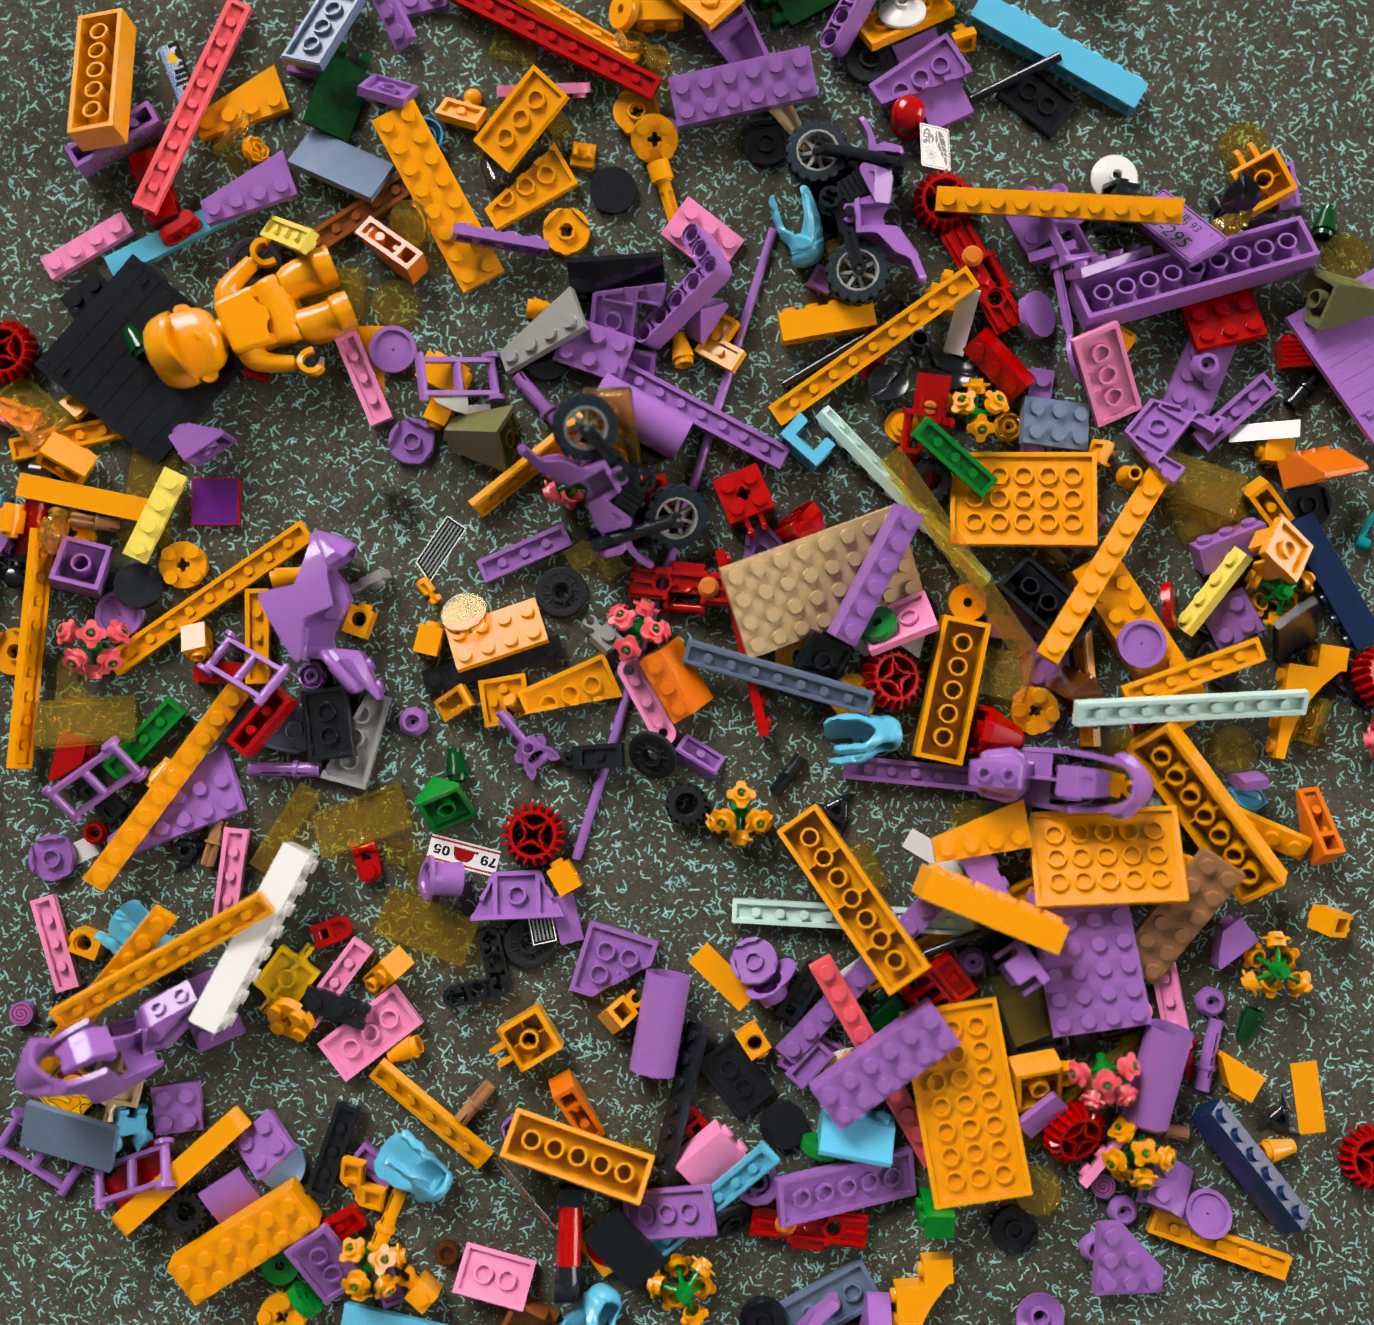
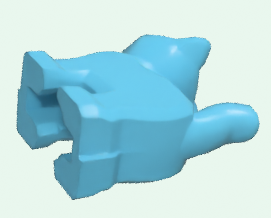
M146 1103L139 1104L138 1108H135L134 1114H129L130 1109H126V1106L116 1107L115 1118L112 1123L120 1126L116 1152H119L122 1147L121 1137L133 1134L132 1142L137 1152L141 1148H145L154 1139V1134L147 1129L146 1113L148 1105Z

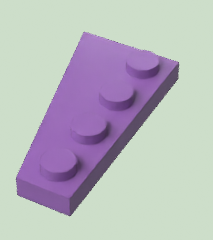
M946 32L868 84L867 89L881 108L895 103L898 98L904 95L914 96L970 76L973 70Z
M283 150L279 151L200 201L207 224L212 227L298 198L299 194L288 166L285 152Z

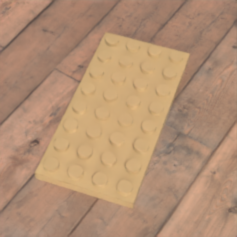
M892 505L718 568L747 656L758 657L806 639L811 629L821 633L828 630ZM910 544L877 606H886L923 591Z

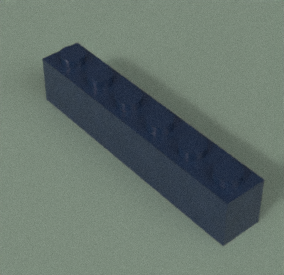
M1307 511L1299 515L1290 523L1313 545L1304 568L1306 571L1312 572L1316 577L1313 586L1315 585L1319 592L1317 598L1322 606H1327L1331 614L1328 617L1332 624L1340 628L1342 632L1340 638L1347 648L1351 647V649L1358 651L1374 642V617L1315 514Z
M1220 1098L1199 1104L1190 1121L1278 1233L1285 1234L1303 1231L1312 1213L1224 1101Z

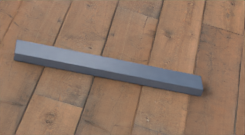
M690 638L687 641L682 663L866 716L869 714L875 691L757 657H750L743 653Z

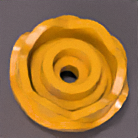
M250 135L243 139L242 153L248 161L260 164L269 158L270 150L263 144L260 137Z
M1006 412L1000 414L995 419L996 430L994 433L1000 440L1010 442L1019 437L1020 416Z

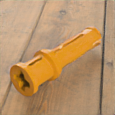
M393 1188L381 1220L375 1223L376 1230L373 1238L367 1244V1248L373 1252L375 1249H378L381 1244H388L391 1235L395 1234L396 1219L407 1191Z

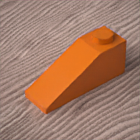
M369 216L355 231V235L395 273L412 285L429 269L423 252L373 217Z
M1318 786L1297 789L1295 796L1300 833L1312 838V844L1306 851L1310 865L1332 863L1346 853V849Z
M570 1068L548 1079L552 1098L572 1127L600 1137L606 1134L582 1086Z

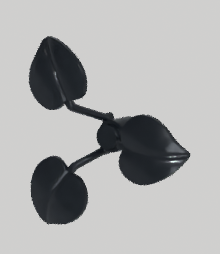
M1244 171L1240 172L1237 179L1224 194L1215 195L1208 202V208L1212 213L1208 218L1210 224L1214 227L1215 220L1223 223L1232 219L1242 231L1275 223L1276 220L1269 215H1260L1253 218L1246 227L1234 215V213L1239 214L1241 210L1249 211L1259 203L1262 196V191L1257 181Z
M898 300L890 309L886 322L906 309L907 306ZM922 326L901 341L907 340L909 344L908 354L898 371L893 366L886 364L879 365L871 371L868 379L869 395L873 399L885 402L894 401L902 397L909 385L907 378L901 375L911 356L919 357L926 352L928 353L932 368L937 369L934 374L952 376L950 390L962 388V383H969V378H974L977 376V373L969 363L954 354L940 355L936 364L931 351L932 346L929 345L930 336L924 331V326Z

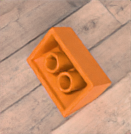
M1330 445L1317 449L1312 448L1286 454L1287 459L1277 461L1283 489L1325 482L1369 470L1368 465L1342 448L1330 449Z
M679 636L638 658V662L673 724L695 713L713 699L697 667L682 663L686 647Z

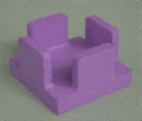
M1021 939L1011 941L992 956L994 960H997L1007 952L1011 953L1012 956L998 966V969L1010 986L1021 985L1030 979L1032 983L1019 992L1021 997H1025L1037 987L1050 980L1047 973Z

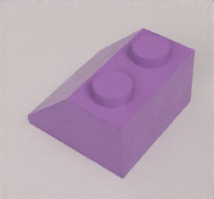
M183 423L176 426L172 430L173 433L168 436L182 459L198 468L238 442L235 437L222 429L192 423Z
M63 535L48 578L52 587L101 599L109 579L113 547Z
M1177 1160L1174 1167L1170 1168L1167 1173L1164 1172V1169H1160L1159 1166L1151 1162L1145 1163L1144 1167L1151 1169L1153 1175H1157L1159 1180L1155 1181V1186L1149 1190L1139 1189L1136 1202L1183 1219L1194 1171Z

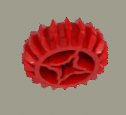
M946 169L942 175L937 170L933 176L927 174L925 181H919V188H915L913 192L916 197L912 198L911 203L916 205L913 207L912 212L919 214L916 221L924 220L923 229L930 225V232L934 233L937 228L941 236L944 234L945 229L949 233L954 228L956 229L970 221L969 217H972L973 214L935 212L937 188L935 189V187L971 188V183H963L966 179L965 176L958 179L956 178L957 171H954L952 176H950ZM926 195L930 197L929 200L933 203L934 208L932 212L927 207ZM941 214H946V215H948L949 217H951V216H953V217H952V218H940V217H938V216L941 215Z
M4 319L3 322L0 321V338L6 335L11 336H7L4 340L0 341V382L4 384H9L10 381L19 383V377L23 380L27 379L26 372L34 373L31 366L37 362L34 358L41 356L40 352L35 350L40 345L34 341L36 336L30 332L28 327L22 326L17 321L12 322ZM1 346L8 351L7 353H9L12 357L8 356L5 353V350L1 348ZM9 363H15L13 366L9 368L1 369L3 366L6 367Z
M895 647L873 657L870 655L866 658L868 663H864L862 666L866 672H862L860 675L865 678V682H862L861 686H867L868 690L875 691L872 703L877 702V707L879 708L885 707L886 710L890 711L909 707L911 702L918 699L916 694L922 691L918 685L924 682V680L919 678V675L924 671L917 670L920 662H913L914 655H907V649L899 650L898 647ZM883 665L881 667V675L878 677L880 666ZM891 676H892V677H899L898 679H894L893 681H892L891 679H889V680H886V679H885V678H888V677H891Z
M1370 647L1355 656V661L1351 663L1353 669L1350 673L1354 676L1351 680L1356 686L1354 690L1360 693L1359 699H1365V704L1372 705L1374 709V647Z
M534 801L529 803V809H527L525 803L520 804L522 812L517 808H513L512 812L515 817L511 815L505 817L511 824H502V828L508 830V832L502 833L501 838H509V841L503 843V847L511 845L512 849L507 854L510 856L516 852L518 854L514 859L516 862L521 857H524L523 865L525 866L529 863V859H532L533 866H537L539 858L543 865L546 864V855L549 859L553 860L555 855L552 850L557 853L561 851V848L556 844L565 843L563 838H558L559 835L566 834V830H558V827L562 826L564 821L561 820L556 823L555 819L560 814L556 812L551 816L549 813L553 807L549 806L544 811L543 802L539 803L538 809H535ZM536 814L542 816L545 820L535 825L524 816ZM519 821L524 830V835L521 840L516 842L514 833L516 824ZM549 825H551L553 831L550 846L545 843L546 841L543 838V831ZM543 826V828L539 830V833L537 834V836H539L538 839L533 837L531 839H528L527 841H524L530 833L528 832L529 828L531 830H535ZM528 843H533L538 848L540 847L542 852L530 853L523 850L522 847Z
M1076 1100L1074 1103L1069 1101L1067 1103L1069 1109L1064 1108L1062 1115L1056 1113L1055 1117L1057 1119L1054 1121L1050 1120L1048 1122L1049 1125L1044 1128L1045 1131L1041 1134L1044 1146L1049 1154L1061 1163L1067 1162L1072 1164L1074 1161L1079 1163L1081 1158L1087 1159L1090 1153H1095L1094 1149L1101 1146L1100 1140L1105 1138L1103 1133L1107 1130L1105 1127L1106 1122L1100 1111L1090 1110L1080 1100Z
M1366 1123L1365 1127L1357 1125V1132L1353 1129H1348L1351 1136L1349 1138L1342 1136L1345 1144H1340L1338 1147L1343 1152L1336 1155L1342 1160L1338 1165L1344 1170L1343 1174L1345 1177L1363 1189L1368 1190L1370 1188L1374 1191V1157L1372 1159L1365 1157L1374 1156V1125ZM1357 1156L1360 1158V1171L1356 1163Z

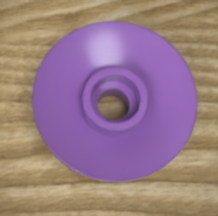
M1032 1293L1026 1296L1017 1307V1325H1064L1065 1316L1061 1304L1056 1298L1047 1293ZM1037 1311H1042L1040 1317H1035L1034 1314Z

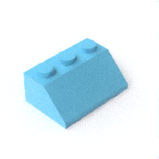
M821 1107L817 1124L819 1155L891 1168L895 1136L893 1114L885 1111L869 1110L840 1131L825 1109Z

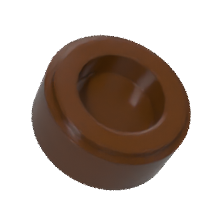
M451 1239L442 1240L435 1249L436 1261L443 1266L454 1264L460 1253L458 1244Z

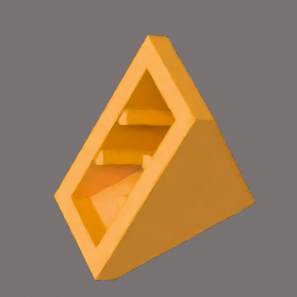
M466 684L457 685L434 701L444 722L477 705Z

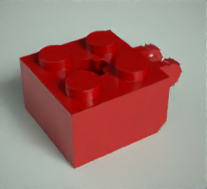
M757 463L712 481L714 492L730 529L744 524L750 539L754 538L755 530L751 526L750 521L758 519L761 530L764 533L769 532L764 516L775 512V505ZM740 494H748L747 500H743L742 497H739Z

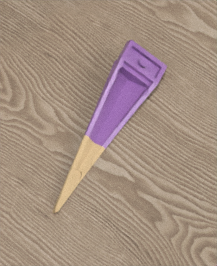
M743 2L711 31L698 22L713 48L727 64L769 54L752 15ZM793 105L769 110L771 115L789 135L793 134V130L797 126H802ZM805 144L802 145L801 149L803 152L811 151Z

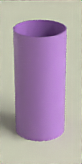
M608 372L595 392V395L602 397L614 410L619 425L618 431L673 461L694 422L693 419ZM589 409L590 416L596 417L599 415L595 411Z
M659 968L646 969L629 1066L632 1072L660 1079L674 1077L691 982L689 975Z
M1151 1018L1152 1024L1145 1026L1137 1055V1060L1140 1064V1075L1134 1076L1133 1081H1130L1131 1087H1135L1139 1093L1136 1095L1137 1099L1132 1105L1123 1106L1122 1116L1138 1127L1150 1131L1165 1132L1170 1124L1194 1034L1176 1023Z

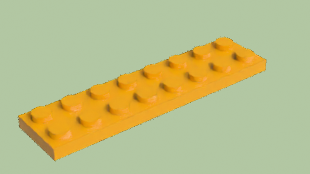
M414 99L406 102L403 109L397 107L372 120L371 122L463 294L505 273L493 248L450 241L454 223L466 222L471 224L472 227H482Z

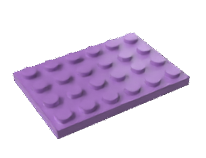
M1034 891L1026 892L1027 902L1035 906ZM1129 905L1040 908L1041 911L1045 909L1064 918L1062 923L1070 927L1059 955L1036 946L1039 964L1050 978L1049 981L1043 984L1053 1038L1152 1024Z

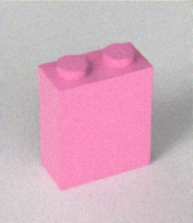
M715 1118L680 1148L676 1169L691 1185L712 1184L746 1156L748 1148L741 1139L737 1141L734 1139V1133L726 1123L721 1125Z

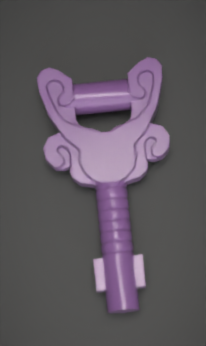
M501 709L495 714L499 718L497 721L502 728L506 727L519 742L516 746L517 753L514 754V760L519 764H524V769L530 780L535 778L537 769L545 762L560 759L559 753L546 745V737L544 735H538L537 737L529 735L526 737L513 722L515 718L510 712L506 713L504 709ZM540 750L543 751V753L540 754L537 758H535L532 762L529 761V758L532 754H534V752Z

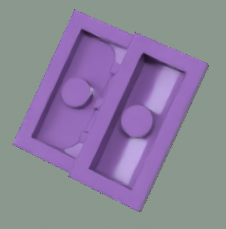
M242 1165L201 1190L198 1196L215 1219L222 1223L264 1196L257 1183H252Z

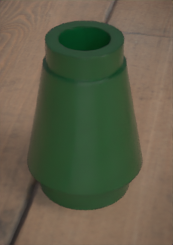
M1324 204L1321 206L1311 229L1312 238L1315 241L1328 242L1336 234V207L1334 205Z
M134 323L125 325L122 328V332L131 356L135 357L137 361L148 359L143 343V333Z
M460 747L447 749L445 777L457 783L467 781L469 773L462 749Z
M1246 1005L1244 1009H1241L1235 1037L1242 1042L1249 1043L1265 1021L1263 1019L1265 1013L1253 1006Z

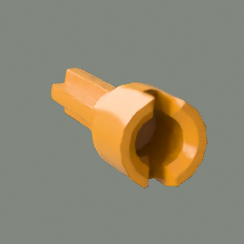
M663 158L649 163L647 169L651 184L658 187L669 223L679 208L671 185L674 179L669 160Z

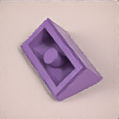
M688 733L684 734L675 749L677 762L708 781L713 780L726 758Z

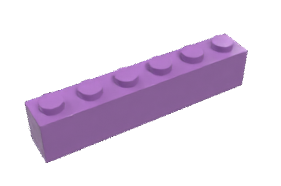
M893 503L826 632L856 647L924 516L904 505Z

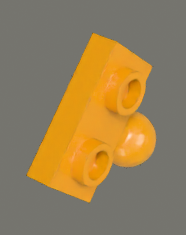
M474 88L468 89L464 93V102L445 97L435 111L437 120L478 131L489 116L487 108L480 106L482 103L481 93Z

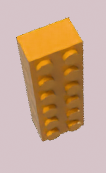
M123 8L78 16L67 134L83 152L128 144L137 28Z
M944 614L939 616L938 625L940 630L936 631L911 755L963 766L992 624Z
M931 862L929 866L921 865L911 889L920 898L1059 955L1070 928L1062 923L1064 918L1045 909L1041 911L1040 908L1021 899L1018 903V899L1000 890L995 894L996 890L978 881H975L973 885L972 880L954 871L951 876L949 875L950 871Z
M517 1107L498 1158L625 1203L640 1206L655 1156Z
M293 1176L173 1253L167 1270L196 1306L318 1228L323 1212L313 1198L305 1194L306 1189L298 1178Z

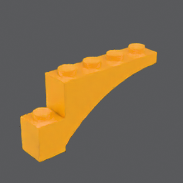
M1326 644L1312 645L1307 654L1309 666L1293 663L1280 664L1275 675V679L1278 681L1277 690L1306 689L1310 692V701L1321 687L1335 675L1347 671L1350 648ZM1300 715L1273 716L1269 718L1271 732L1270 738L1265 743L1267 757L1285 759L1289 740Z
M949 1251L920 1253V1261L916 1262L918 1277L893 1279V1287L889 1288L891 1303L895 1305V1312H891L892 1325H923L928 1312L943 1290L949 1284H954L953 1262Z

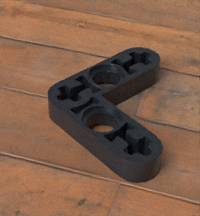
M492 926L486 927L478 936L487 976L448 986L443 993V1001L447 1006L452 1008L504 996L510 991L512 986L511 975L501 934L497 928ZM487 932L496 936L492 943L494 948L499 946V950H492L486 953V949H490L489 941H484L483 939ZM491 955H499L502 959L501 966L492 967L489 964V957ZM504 969L505 973H501L500 977L501 981L506 982L507 985L504 986V990H500L499 987L494 985L498 982L497 974L492 976L491 973H497ZM481 984L484 988V994L482 996H474L471 992L472 985ZM463 986H466L468 1000L465 999L466 995L459 996L457 1002H454L453 998L449 999L448 995L452 993V990L455 993H461L464 991Z

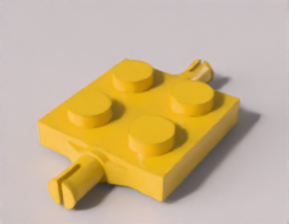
M307 942L300 953L294 952L285 944L278 948L260 973L258 979L253 983L267 997L259 1007L260 1011L264 1010L262 1013L267 1014V1009L274 1000L276 1002L281 997L291 998L298 1002L302 1000L309 984L313 985L321 974V971L307 959L315 949L314 945L310 946L311 943Z

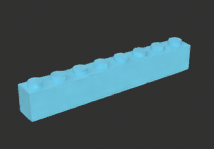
M978 0L966 23L967 26H974L975 30L1032 63H1036L1059 51L1062 61L1045 68L1046 71L1127 117L1135 109L1149 85L1141 76L1125 71L1118 63H1111L1104 59L1100 53L1088 50L1079 41L1067 38L1058 29L1044 25L1037 17L1029 16L1021 12L1019 7L1012 4L1009 5L1002 0Z

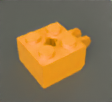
M1253 142L1246 144L1247 152L1252 158L1247 163L1239 150L1232 152L1238 168L1230 171L1227 177L1230 186L1237 179L1241 171L1251 175L1257 183L1258 180L1261 183L1264 181L1267 183L1266 186H1260L1262 196L1259 203L1253 209L1244 211L1248 219L1294 196L1298 189L1278 150L1274 147L1260 155Z
M539 1001L501 1024L496 1031L502 1041L488 1051L493 1055L506 1047L510 1054L499 1059L496 1063L497 1066L501 1068L514 1060L519 1070L524 1072L562 1049L564 1040ZM527 1033L535 1035L534 1041L532 1038H526Z
M1054 1048L1007 1057L1018 1113L1026 1112L1051 1091L1062 1099V1087L1073 1085L1068 1076L1070 1060L1060 1061Z

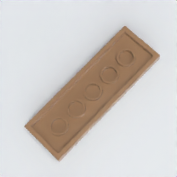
M1204 846L1201 847L1185 867L1189 896L1188 903L1155 904L1134 929L1143 978L1154 985L1246 877L1243 871Z

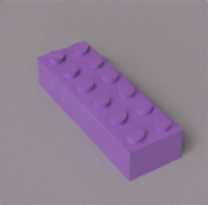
M809 45L668 77L679 131L810 102L818 98Z
M925 997L811 1080L809 1086L822 1107L839 1130L842 1131L961 1043L928 997Z

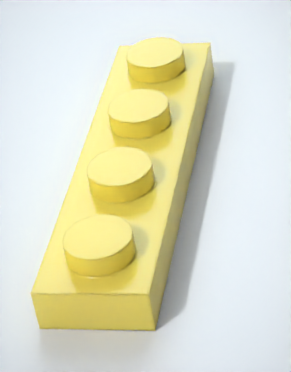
M271 215L259 234L262 237L270 238L273 243L307 255L308 252L315 248L316 240L319 237V234L313 229Z
M167 467L163 468L122 552L123 554L145 564L148 563L189 479L188 477Z
M1234 546L1216 571L1210 575L1209 580L1202 589L1196 593L1191 603L1179 615L1177 626L1193 637L1252 562L1253 558Z

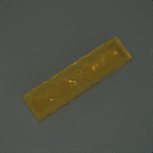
M301 782L249 864L267 874L283 842L294 841L323 794L306 783Z

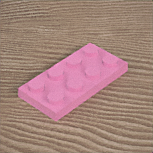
M1113 320L1070 339L1095 426L1098 428L1142 409L1118 321Z
M396 984L369 1003L372 1005L370 1014L366 1015L365 1021L367 1023L364 1030H358L343 1023L317 1043L345 1082L424 1022Z

